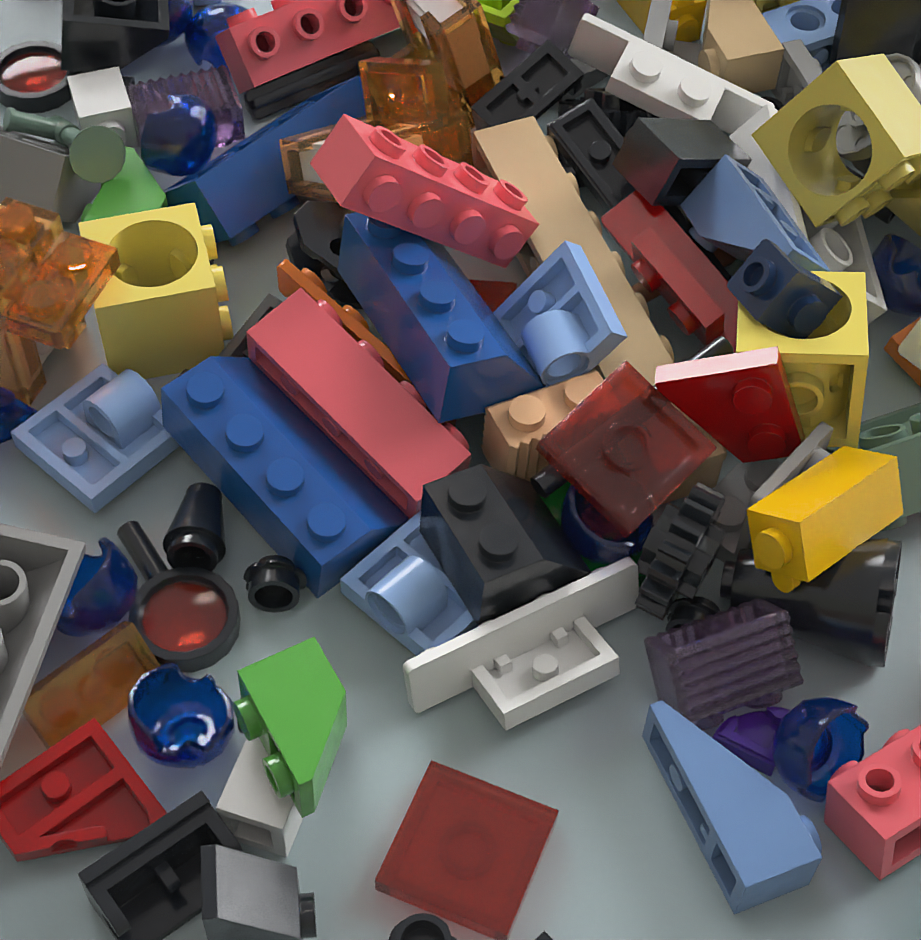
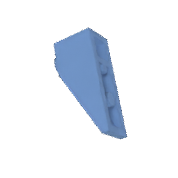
M726 154L680 205L693 225L689 229L690 235L703 248L712 253L720 248L736 259L746 261L760 242L768 239L775 243L794 263L808 271L831 272L764 179Z
M661 700L650 704L642 737L733 914H738L809 885L823 858L821 855V840L811 820L805 815L799 816L792 801L785 792Z

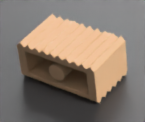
M593 370L485 407L486 415H484L485 422L483 423L485 430H482L484 437H482L483 444L481 445L483 454L492 468L530 481L532 476L619 412L621 406L599 372ZM612 448L605 455L610 456Z

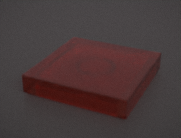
M625 360L543 437L535 449L627 539L713 454L717 447Z
M431 760L375 878V890L495 940H508L556 825L559 810Z

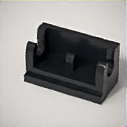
M548 39L471 106L476 131L534 116L537 120L567 93L574 96L582 89L584 73Z
M201 790L79 872L78 876L89 902L115 940H163L202 912L201 846L216 844L241 852L243 849Z

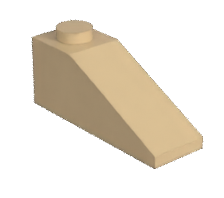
M707 0L702 50L698 55V67L751 93L775 89L784 47L754 1Z

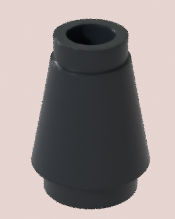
M199 482L187 488L186 494L162 543L164 552L167 555V561L172 568L201 567L212 572L224 558L226 544L222 505L223 496L216 486Z

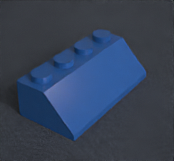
M356 76L307 98L174 183L163 192L167 197L168 207L195 202L200 225H212L215 242L219 243L228 240L231 246H235L255 235L260 230L256 222L268 213L272 219H275L299 205L300 201L296 195L307 187L312 192L321 189L319 183L303 180L298 148L326 140L343 114L373 127L382 126L386 129L388 127L360 77Z
M357 212L345 214L337 270L438 423L485 413V407L547 387L542 383L537 372L442 244Z
M210 356L161 388L162 424L165 430L278 555L290 559L294 563L295 569L299 568L304 571L307 577L306 587L317 599L340 583V579L409 520L249 358Z

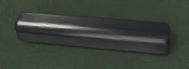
M365 41L247 90L243 95L244 105L253 119L260 120L351 78L361 77L378 70L381 66V54L372 42Z

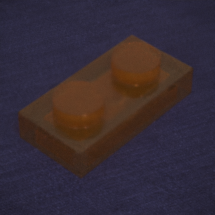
M124 620L33 685L22 714L46 749H49L94 717L100 725H103L165 679L167 675L135 625Z

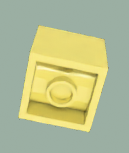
M884 54L835 61L751 134L816 228L838 221L840 226L843 227L861 215L864 219L869 218L893 200L889 191L904 181L907 185H911L921 179V105ZM845 111L854 112L863 121L871 138L872 157L863 179L852 174L845 167L838 154L836 132L839 121Z
M195 202L78 223L96 318L107 365L111 370L119 375L125 369H132L142 378L149 379L181 373L185 369L190 370L210 356H218L222 352L224 341L234 337L228 306H218V302L229 301L227 285L222 266H217V264L210 265L209 260L218 259L214 232L211 224L200 225Z
M810 271L828 281L843 297L826 315L823 323L807 339L789 338L756 321L738 301L736 353L778 346L805 439L823 421L834 428L828 447L848 446L858 448L869 359L865 272Z

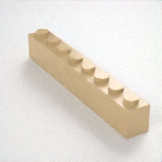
M534 116L473 131L471 166L488 177L498 181L503 179L516 186L528 199L524 206L539 223V226L516 255L527 277L565 240L582 247L628 336L591 370L599 372L620 404V410L655 384L656 366L674 363V354L670 342L664 335H658L650 321L648 306L643 295L639 292L634 293L626 279L625 268L620 255L616 251H610L602 237V228L596 213L593 211L588 212L580 198L576 178L571 172H565L559 161L557 147L553 138L550 135H544ZM670 403L617 444L649 508L688 496L692 487L697 482L714 488L718 482L723 460L727 456V449L673 403Z

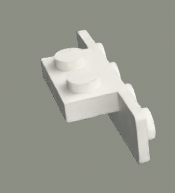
M589 13L583 14L568 49V54L571 57L611 76L605 88L606 92L660 118L711 120L721 130L732 134L764 105L768 104L775 108L773 103Z
M625 557L611 565L598 568L575 582L551 593L543 594L522 607L494 620H488L467 633L437 647L426 649L418 656L407 660L403 664V673L409 704L416 713H420L474 687L502 727L507 731L619 675V656L595 628L636 608L635 601L639 595L637 564L630 557Z

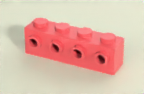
M272 0L273 11L257 16L255 9L251 8L227 18L226 21L229 28L215 36V39L237 90L241 94L348 48L410 24L412 20L404 0Z
M346 114L342 115L310 162L340 206L503 268L509 265L539 226V223L524 206L528 201L527 197L510 182L503 179L500 181L482 174L467 163L462 162L458 164L442 157L428 146H417L399 138L382 126L373 127Z
M299 288L246 331L248 357L410 519L421 510L424 484L469 468L472 455L468 451L469 444L462 433L452 424L437 422L426 410V403L413 385L407 381L399 383L384 369V362L381 356L371 344L365 340L357 342L342 328V320L330 304L322 299L316 302L302 288Z
M921 725L913 730L902 729L896 732L886 741L882 749L859 763L857 761L845 763L835 771L827 783L824 823L879 880H882L921 854Z

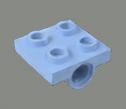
M566 240L493 312L537 372L542 383L546 386L590 372L628 337L582 247Z
M104 363L11 431L15 447L93 513L98 512L180 446L163 427L162 409L158 397L147 381L132 369H125L118 375Z
M421 510L340 579L341 593L416 656L426 649L437 647L478 627L419 531Z

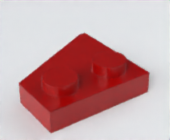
M778 346L656 366L655 386L657 391L742 463L789 457L805 440L804 431Z
M95 717L0 781V839L17 862L124 842L167 814Z

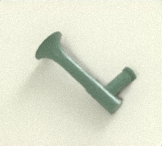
M10 107L5 111L3 118L4 131H16L53 139L64 147L69 148V161L72 169L81 179L90 183H104L113 179L122 170L126 159V148L122 138L114 130L105 126H90L80 130L76 125L59 115L46 118L15 111L14 108Z

